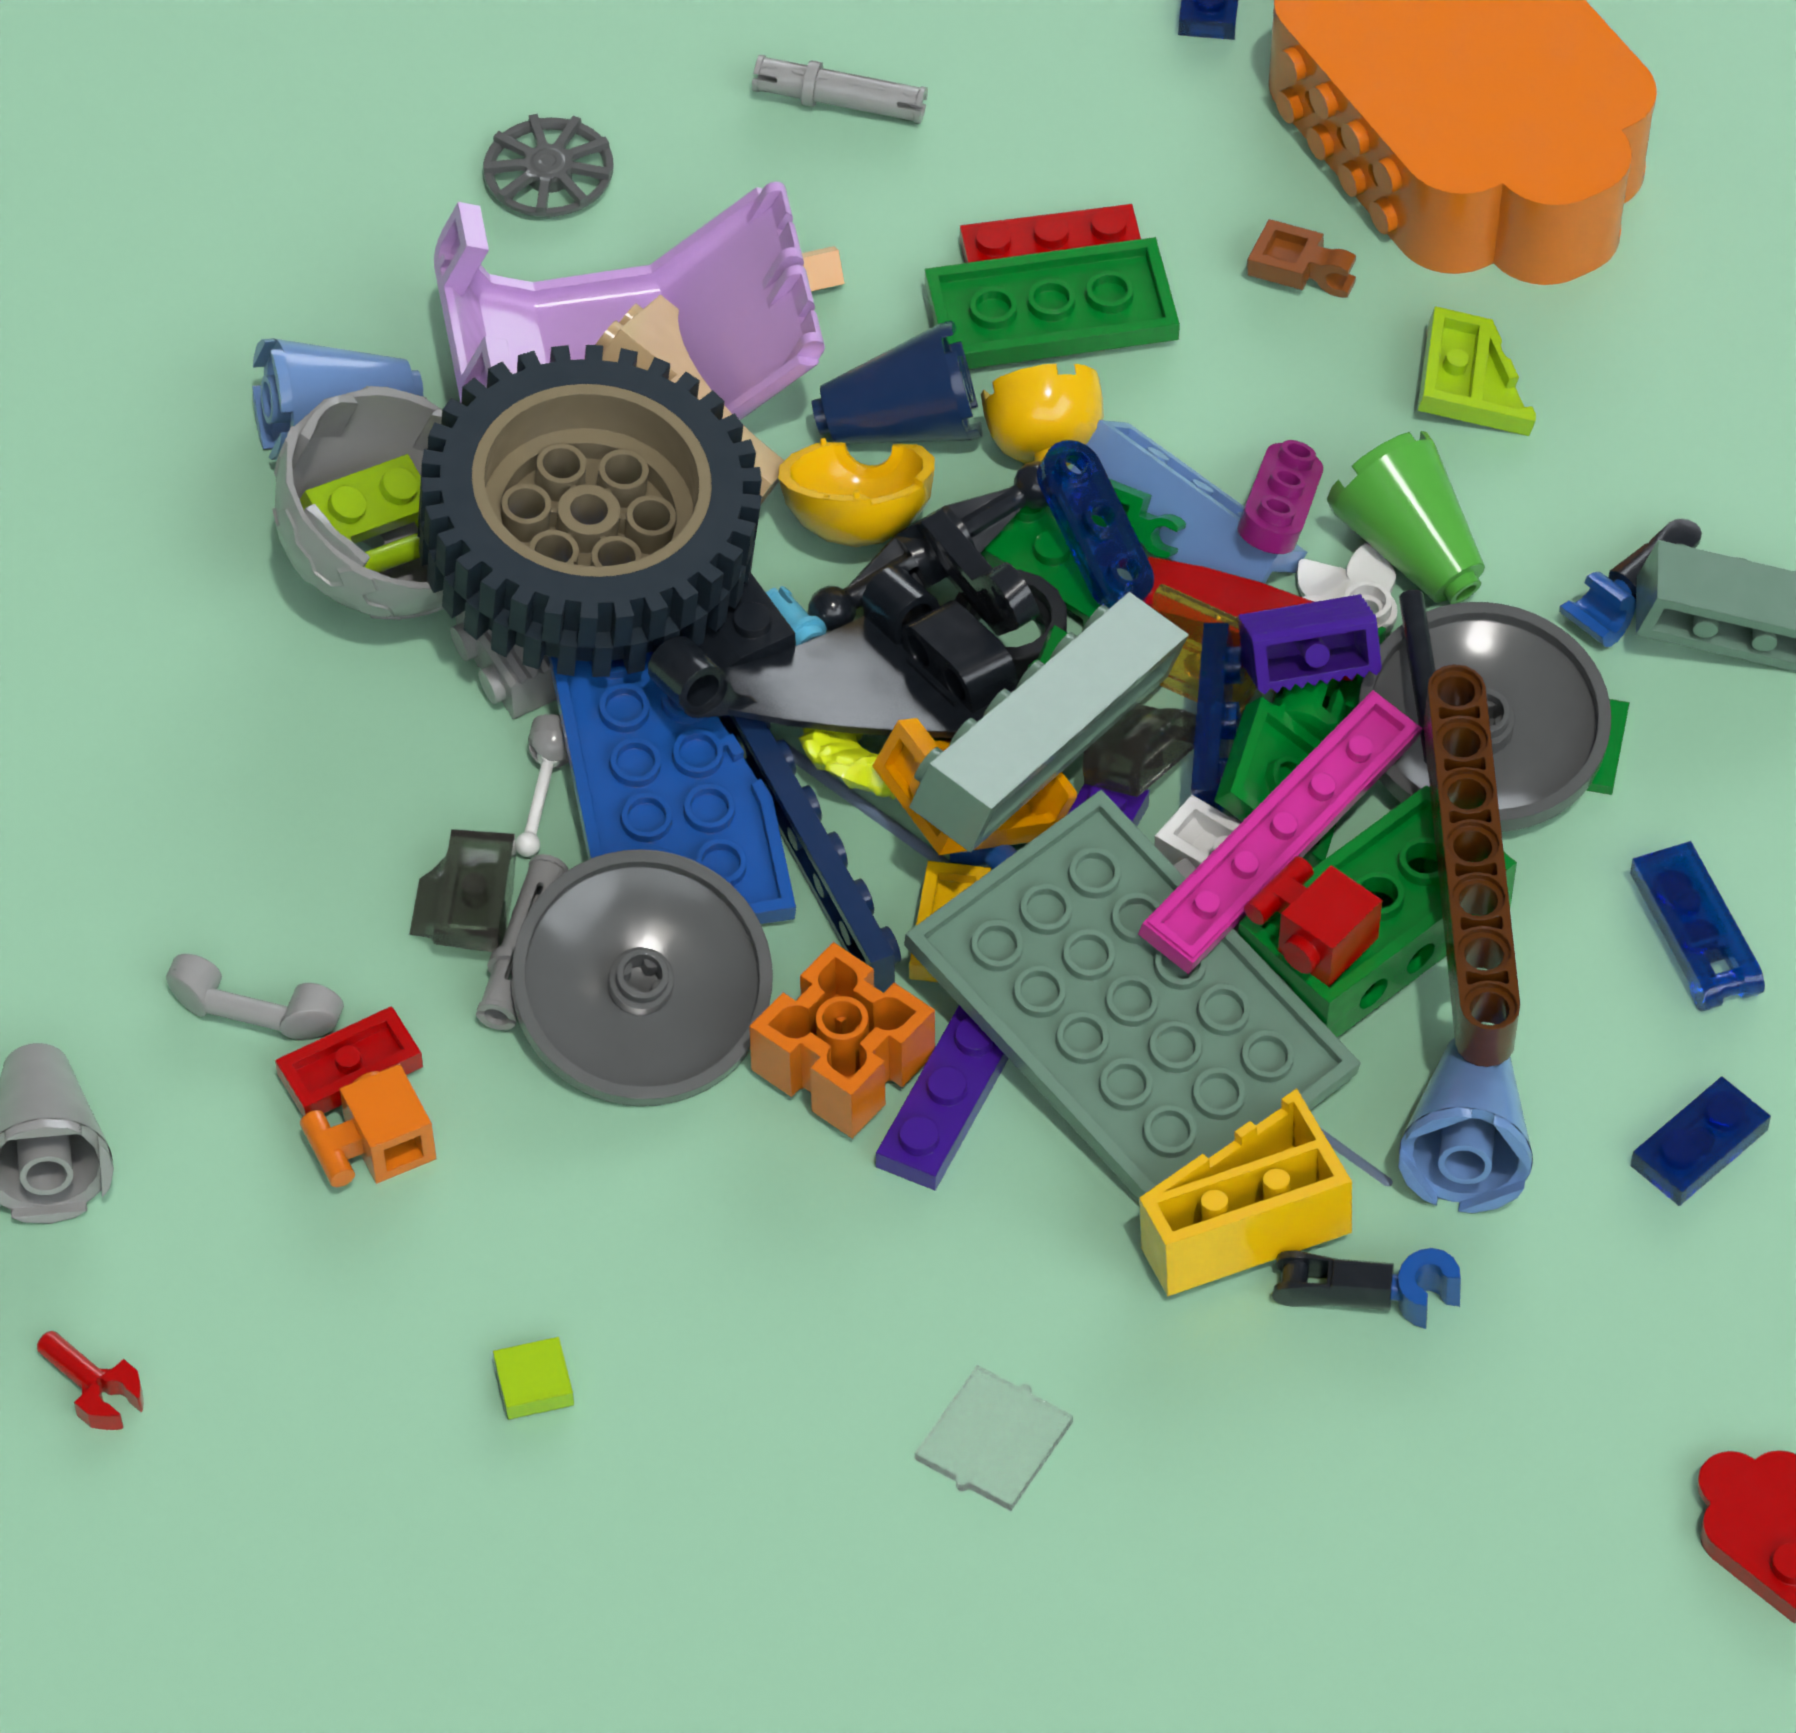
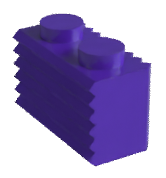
M1361 594L1238 615L1243 666L1257 689L1264 695L1270 688L1278 693L1282 686L1291 690L1295 684L1303 688L1307 682L1315 686L1319 680L1328 684L1332 677L1340 682L1344 676L1352 680L1357 673L1364 678L1369 671L1377 676L1382 669L1376 615L1373 614V610L1370 609V606L1367 605Z

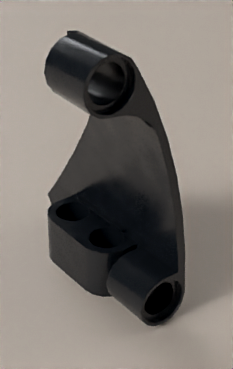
M897 566L881 570L867 584L862 601L863 617L808 642L757 660L732 667L720 668L693 640L686 636H676L661 644L652 654L648 664L650 679L686 715L692 718L731 715L793 727L883 736L890 735L898 720L918 718L932 738H953L958 729L969 718H973L977 722L982 719L987 707L1000 691L1007 689L1012 693L1018 685L1017 672L1010 653L990 630L957 601L950 600L940 606L938 600L908 572Z

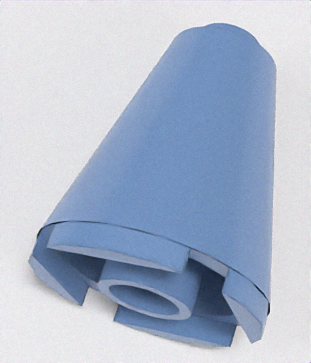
M275 338L262 339L257 343L253 368L264 367L261 385L252 386L255 420L263 449H272L269 455L271 460H277L291 426L298 424L324 399L358 391L366 386L389 387L423 396L421 374L418 370H411L410 364L406 359Z
M1453 1038L1448 1043L1401 1139L1398 1167L1406 1185L1424 1201L1437 1206L1438 1198L1451 1202H1459V1212L1476 1213L1498 1209L1519 1197L1524 1190L1525 1181L1531 1172L1533 1164L1532 1149L1511 1057L1500 1065L1491 1067L1476 1066L1466 1061L1459 1054L1455 1038Z

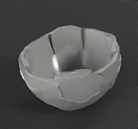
M366 386L358 391L324 399L298 424L291 426L277 457L274 470L276 476L275 508L272 510L279 540L294 569L306 582L314 585L326 596L348 608L368 614L371 618L401 620L437 612L444 609L442 607L443 590L433 593L427 581L428 565L422 566L420 558L380 573L365 568L370 556L351 540L340 534L315 504L303 510L300 498L304 491L406 454L410 456L421 476L424 449L428 448V435L434 422L441 424L442 409L428 401L426 397L389 387ZM413 522L361 542L368 544L374 549L417 533L418 527Z

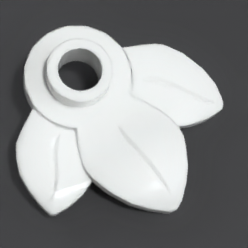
M1364 543L1354 552L1347 565V569L1308 559H1301L1299 561L1297 585L1303 598L1317 602L1361 594L1367 605L1373 610V614L1376 615L1378 628L1385 627L1386 634L1392 630L1397 620V604L1391 596L1396 574L1390 562L1368 543Z

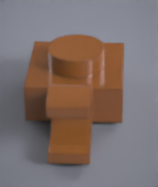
M1268 219L1247 259L1248 276L1300 290L1304 289L1310 278L1317 282L1326 293L1346 298L1356 282V276L1349 274L1356 261L1355 254L1344 249L1324 248L1323 233Z

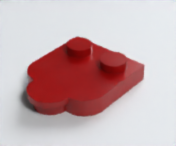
M1777 1450L1764 1453L1754 1459L1749 1455L1735 1451L1717 1453L1704 1462L1697 1482L1699 1494L1708 1507L1704 1514L1700 1532L1702 1546L1715 1562L1795 1624L1796 1454Z

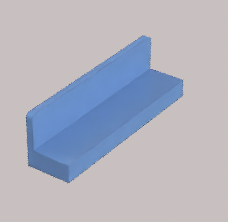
M1099 420L1095 432L1089 442L1085 444L1066 479L1068 485L1084 496L1089 477L1096 474L1102 475L1152 495L1147 510L1148 513L1155 516L1173 514L1182 518L1186 523L1184 529L1178 532L1164 526L1160 529L1159 535L1162 542L1168 546L1178 548L1176 554L1168 557L1172 561L1204 566L1265 584L1272 572L1296 573L1299 561L1304 559L1308 553L1297 544L1295 549L1287 554L1264 552L1248 544L1237 530L1244 506L1126 422Z

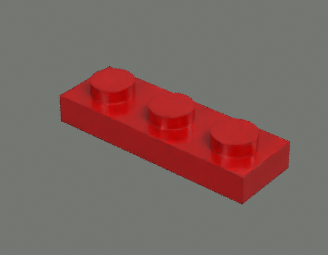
M1132 204L960 225V245L965 263L1141 239Z

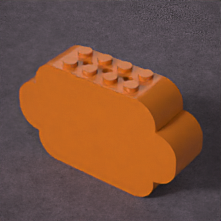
M1274 0L1269 90L1281 117L1287 123H1293L1307 139L1309 148L1314 156L1319 160H1325L1338 176L1344 191L1350 197H1356L1370 213L1372 222L1377 230L1382 234H1388L1409 259L1426 269L1448 274L1473 272L1494 263L1501 271L1517 280L1538 285H1554L1574 280L1594 271L1612 258L1620 242L1623 206L1637 194L1644 181L1646 155L1657 88L1648 68L1586 0Z

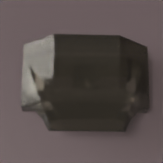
M1137 704L1084 751V784L1138 797L1205 739L1203 717L1177 708L1158 709Z
M451 829L446 856L430 872L419 878L409 935L431 938L436 945L493 952L494 949L501 946L508 926L514 890L515 834Z

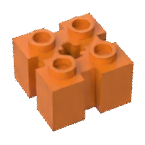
M833 942L800 975L801 996L794 1000L783 992L749 1026L751 1070L790 1097L799 1089L805 1088L811 1093L812 1112L853 1139L886 1105L885 1083L893 1081L900 1087H903L927 1063L935 1048V1009L896 983H893L883 993L874 987V969Z

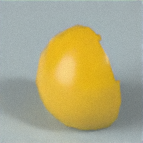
M821 438L820 443L812 444L792 453L779 465L778 479L786 505L803 527L827 542L861 547L883 543L906 529L917 519L931 497L935 457L923 446L917 444H893L891 455L886 461L878 465H865L856 461L849 454L846 443L826 442V438Z

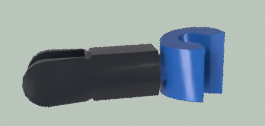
M1675 519L1669 522L1649 543L1641 546L1611 569L1609 577L1601 572H1593L1587 575L1584 583L1590 587L1589 591L1577 602L1568 600L1560 605L1559 612L1603 646H1613L1624 635L1634 616L1637 575L1657 541L1684 544L1691 548H1696L1700 543L1702 535L1700 527L1687 519Z
M1427 1248L1412 1253L1401 1264L1399 1274H1394V1263L1338 1259L1296 1250L1281 1252L1276 1258V1267L1282 1274L1281 1282L1274 1286L1272 1296L1275 1301L1285 1306H1343L1391 1310V1300L1398 1301L1399 1310L1406 1320L1414 1326L1424 1329L1427 1327L1428 1293L1426 1291L1437 1293L1446 1305L1460 1307V1267L1454 1257L1444 1250ZM1308 1277L1326 1278L1327 1284L1308 1283Z

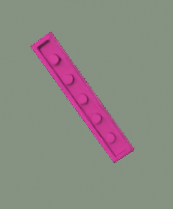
M1372 690L1142 923L1138 935L1189 974L1246 916L1244 906L1294 857H1303L1417 741L1422 727Z

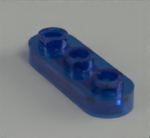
M1066 440L1054 444L1038 466L1037 480L1092 597L1099 605L1104 604L1109 609L1128 592L1144 601L1154 585L1153 569L1099 457L1090 447L1078 441ZM1066 462L1076 466L1081 473L1078 474L1069 470ZM1091 515L1101 517L1107 527L1097 525ZM1117 569L1128 571L1133 580L1122 578Z

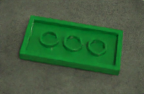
M1156 237L925 268V288L934 326L951 320L955 323L957 330L954 335L947 338L949 344L962 342L969 369L1179 340L1180 323Z

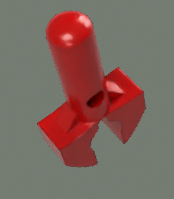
M48 1331L38 1340L37 1351L82 1389V1395L74 1401L77 1416L89 1427L102 1430H121L124 1428L121 1414L110 1404L103 1401L102 1392H106L108 1395L120 1394L126 1397L129 1403L137 1410L143 1412L144 1398L138 1370L125 1359L121 1360L112 1369H99L56 1331Z

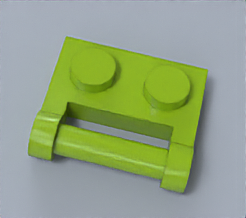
M406 454L304 491L300 502L303 510L315 504L328 518L332 526L355 544L413 522L418 527L421 476L410 456ZM418 532L366 551L365 553L370 556V559L365 568L380 573L420 558V537H418Z

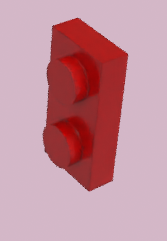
M390 1006L276 1059L275 1064L277 1075L302 1116L311 1111L320 1110L326 1113L341 1106L339 1088L352 1084L357 1078L366 1073L381 1072L401 1064L407 1075L422 1068L423 1060L420 1049L394 1008Z

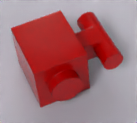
M1296 856L1244 906V911L1247 917L1258 925H1263L1276 911L1281 913L1278 952L1283 954L1287 962L1297 971L1304 974L1310 973L1327 986H1330L1378 939L1382 899L1332 865L1306 888L1303 885L1314 875V871L1304 858Z

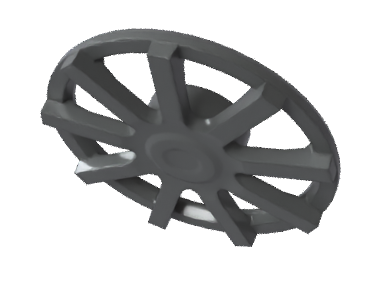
M538 114L529 115L528 121L519 123L503 133L498 131L493 136L494 141L489 147L483 162L485 182L495 198L516 212L536 217L563 216L592 204L608 187L614 169L613 155L606 136L602 137L594 129L583 124L581 118L572 116L571 119L552 117L539 118ZM543 130H561L562 132L555 143L549 144L546 141ZM533 133L537 146L532 148L516 139L525 134ZM575 134L589 141L571 149H565ZM504 148L524 157V159L496 161ZM600 153L604 167L574 162V160L590 154ZM525 172L503 189L499 188L495 180V175L498 173ZM572 174L589 176L598 179L600 182L589 195H586L574 183ZM528 185L539 191L536 207L518 203L513 200V197ZM565 189L574 200V203L548 208L549 193Z

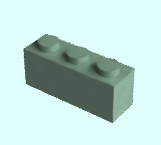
M1658 540L1637 575L1636 635L1796 671V571L1760 564L1744 558L1730 557L1691 548L1684 544H1674Z

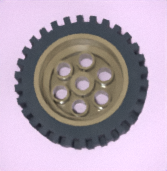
M569 345L551 347L550 363L540 364L535 351L518 355L517 373L512 374L502 361L488 368L487 388L474 377L462 387L461 403L453 398L449 400L442 409L441 424L434 422L428 435V448L424 449L418 516L419 555L422 566L428 565L427 581L433 593L443 590L442 607L451 618L465 611L464 631L475 640H478L490 629L492 631L491 650L504 657L508 656L514 645L523 647L522 665L539 670L544 655L558 658L557 674L574 676L576 661H591L592 677L610 676L612 660L623 659L627 674L644 671L646 654L652 651L654 653L668 639L676 636H686L699 646L704 642L706 625L716 632L726 622L728 606L736 608L743 595L744 582H748L752 568L762 495H760L761 471L760 467H754L756 451L751 439L742 441L744 426L734 413L722 419L725 401L713 390L699 400L700 380L685 371L679 380L674 383L669 380L671 363L654 357L648 370L636 367L637 351L621 348L618 362L602 360L603 345H586L585 359L571 360Z

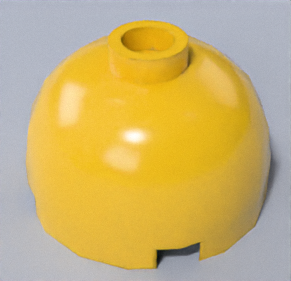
M1056 363L1042 364L1016 370L992 381L994 393L990 395L987 391L983 390L981 400L984 417L993 441L1004 454L1022 463L1043 461L1051 465L1055 470L1069 466L1072 463L1071 457L1082 452L1085 444L1089 442L1095 432L1099 420L1104 418L1103 396L1097 371L1086 365L1074 364L1076 375H1058Z

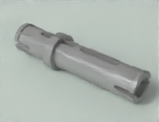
M765 55L758 56L753 73L758 74V77L752 80L753 91H764L799 98L802 105L814 107L817 102L911 120L919 124L923 120L926 104L922 103L923 100H927L928 87H916L824 69L823 62L810 60L808 65L768 58Z
M540 854L530 859L528 872L512 911L502 944L493 950L488 961V971L491 975L482 1001L477 1007L476 1016L480 1022L490 1028L509 1030L516 1024L517 1015L512 998L511 979L509 980L511 976L518 934L537 898L552 882L568 871V867L563 861L551 855Z

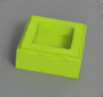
M559 1337L493 1351L494 1364L508 1420L574 1405L573 1390Z

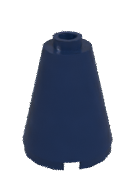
M952 320L940 323L820 385L821 398L811 400L819 434L830 433L833 442H843L846 444L964 441L982 437L981 422L969 424L968 418L973 417L971 409L978 407L962 342L949 344L947 338L954 335L957 330L955 323Z

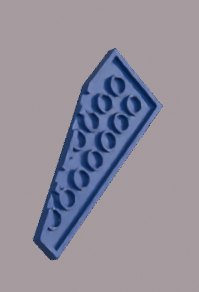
M653 651L646 654L644 671L627 674L623 659L612 660L610 676L592 677L591 661H576L574 676L557 674L558 658L548 656L588 860L600 855L623 850H657L677 854L708 867L729 882L750 905L760 924L795 919L796 904L772 795L762 779L757 780L744 759V750L733 733L728 734L718 716L692 718L686 715L650 679L648 664Z

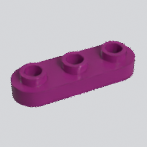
M1286 440L1283 443L1272 444L1267 448L1237 526L1240 536L1251 546L1272 554H1287L1295 549L1324 470L1322 462L1316 457L1315 451L1310 446L1300 441Z

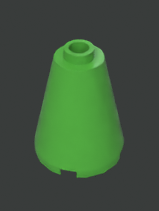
M1421 431L1420 439L1417 441L1410 432H1407L1378 445L1351 466L1357 476L1346 487L1342 485L1339 479L1331 487L1327 502L1334 514L1434 602L1439 603L1449 600L1451 604L1460 603L1480 588L1481 581L1479 577L1484 572L1485 565L1437 447L1427 432Z

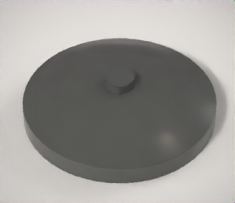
M1464 602L1426 611L1435 669L1438 670L1443 666L1453 664L1464 665L1475 670L1485 683L1501 832L1532 827L1566 810L1584 794L1596 777L1605 756L1611 731L1610 700L1602 675L1585 649L1562 628L1535 613L1518 607L1490 602ZM1402 624L1380 645L1382 669L1377 676L1369 671L1363 678L1358 704L1374 690L1418 724ZM1420 735L1417 741L1379 778L1380 782L1400 802H1404L1425 785L1429 786L1428 767L1424 762Z
M643 849L617 851L591 858L571 868L552 882L537 898L521 926L516 940L511 971L512 998L515 1012L529 1044L540 1059L555 1074L576 1089L608 1102L632 1106L664 1105L691 1098L710 1089L735 1070L750 1051L749 1026L770 1005L773 982L772 959L768 941L757 916L744 897L723 877L696 861L673 853Z

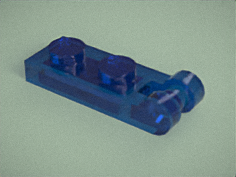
M1688 841L1633 858L1630 874L1686 976L1693 1001L1701 1012L1722 1006L1724 998L1736 994L1745 999L1763 993L1765 982L1762 970L1692 842ZM1724 959L1730 970L1716 974L1710 963Z

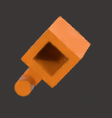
M401 1064L381 1072L366 1073L357 1078L352 1084L339 1088L345 1122L331 1127L326 1116L320 1110L311 1111L300 1120V1126L333 1187L345 1186L354 1179L355 1172L348 1160L359 1155L362 1156L376 1184L437 1159L432 1123Z

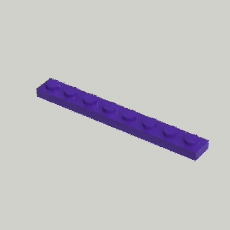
M1092 769L1067 814L1102 790L1137 827L1149 806L1150 790ZM960 1005L876 1151V1168L934 1191L939 1186L1009 1059Z

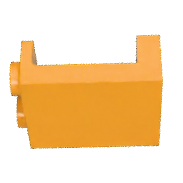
M918 718L898 720L872 765L938 855L967 851L909 808L920 785V782L914 778L919 765L934 748L938 747L942 751L946 750L952 739L934 741ZM1061 772L974 850L1031 842L1067 815L1077 798L1076 789Z

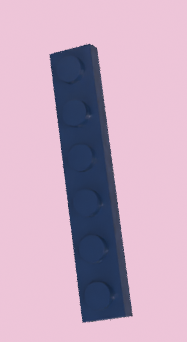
M731 715L718 716L728 734L733 733L744 750V759L757 780L762 779L771 793L780 835L843 949L874 969V987L884 993L895 983V964L901 962L899 945L892 930L888 926L880 928L873 916L875 911L873 900L865 882L861 878L853 880L847 870L848 858L840 837L835 831L827 834L821 823L822 812L815 792L810 785L801 787L795 776V761L788 744L784 739L778 741L774 739L769 730L771 728V723Z

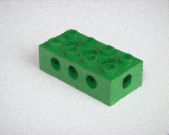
M1425 785L1313 868L1314 875L1303 885L1308 888L1332 865L1382 899L1378 939L1330 986H1327L1310 973L1304 974L1297 971L1287 962L1283 954L1278 952L1281 913L1276 911L1263 925L1252 922L1248 917L1239 922L1238 934L1337 1038L1446 957L1430 787L1428 785ZM1504 852L1509 905L1511 908L1517 862Z

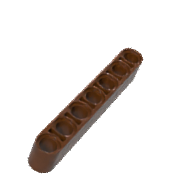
M1453 664L1441 667L1429 678L1423 727L1455 1044L1459 1054L1466 1061L1476 1066L1491 1067L1500 1065L1508 1060L1514 1051L1520 1011V996L1486 686L1483 678L1475 670L1464 665ZM1482 1022L1492 1023L1494 1025L1482 1024Z

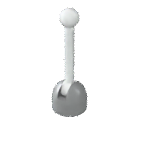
M544 714L537 716L532 722L529 733V753L541 767L525 831L515 841L516 851L523 857H532L540 849L537 831L553 768H559L569 762L560 715Z

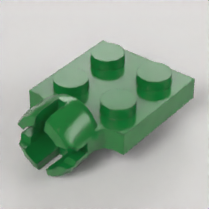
M1319 680L1315 686L1307 682L1303 688L1295 684L1291 690L1282 686L1278 693L1275 691L1272 703L1261 696L1245 705L1214 801L1243 822L1344 720L1347 708L1340 689L1333 690L1327 710L1322 707L1329 682L1326 684L1322 680ZM1336 824L1302 857L1312 868L1326 859Z

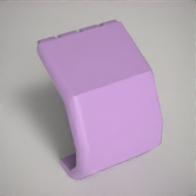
M771 182L764 188L756 187L650 265L537 282L491 275L484 269L481 263L489 251L481 208L478 205L458 202L438 238L434 254V269L460 403L462 387L474 377L487 388L488 368L503 361L512 374L517 373L518 355L535 351L540 364L550 363L551 347L569 345L571 360L585 359L586 345H595L608 327L615 320L620 322L635 303L644 309L655 298L662 295L679 309L678 323L684 346L699 374L710 389L725 401L724 406L732 414L735 413L739 420H742L819 363V358L825 349L817 313L814 311L815 305L807 272L803 267L804 260L796 228L792 223L793 216L785 185L781 182Z

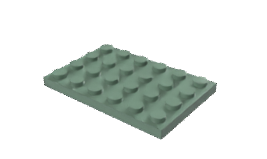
M1100 790L905 934L904 946L1139 1199V1197L1201 1154L1210 1158L1233 1142L1234 1131L1247 1122L1251 1121L1257 1125L1281 1108V1099L1296 1088L1309 1110H1311L1358 1073L1361 1062L1234 929L1189 974L1138 935L1142 923L1186 878L1116 804Z

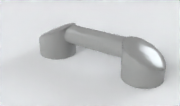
M193 954L177 955L173 959L166 975L169 988L177 1000L195 1015L203 1017L207 1013L281 1031L283 1035L293 1039H313L329 1033L336 1026L344 1008L342 999L334 991L315 983L299 984L295 988L288 1006L217 990L222 979L220 970L207 959Z

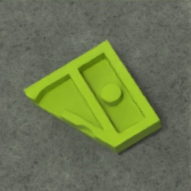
M1435 306L1428 325L1417 411L1530 436L1536 422V413L1533 406L1524 407L1518 394L1516 384L1519 376L1511 359L1502 351V339L1493 319Z

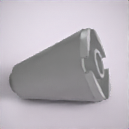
M33 1043L24 1045L8 1055L4 1061L0 1076V1205L11 1209V1218L26 1223L51 1224L76 1218L87 1211L88 1201L94 1198L100 1191L103 1198L110 1189L114 1171L112 1153L66 1055L60 1049L48 1044Z

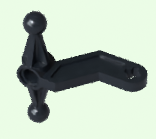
M1032 461L1024 464L1017 471L1014 485L1010 488L951 503L937 509L893 536L847 587L843 589L839 586H826L817 590L812 595L808 604V614L823 620L827 628L826 633L854 621L856 609L863 607V593L870 580L881 570L897 566L908 572L925 589L947 577L997 636L1019 629L1039 616L1036 600L1022 576L1010 563L1005 562L992 567L981 555V552L1022 508L1027 506L1031 509H1043L1049 507L1057 500L1061 491V480L1058 472L1051 465L1043 461Z

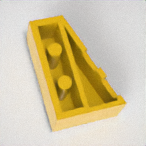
M1297 1088L1281 1099V1108L1257 1125L1249 1121L1234 1131V1141L1210 1158L1201 1154L1139 1197L1141 1249L1167 1296H1171L1275 1260L1281 1252L1301 1251L1352 1233V1180Z

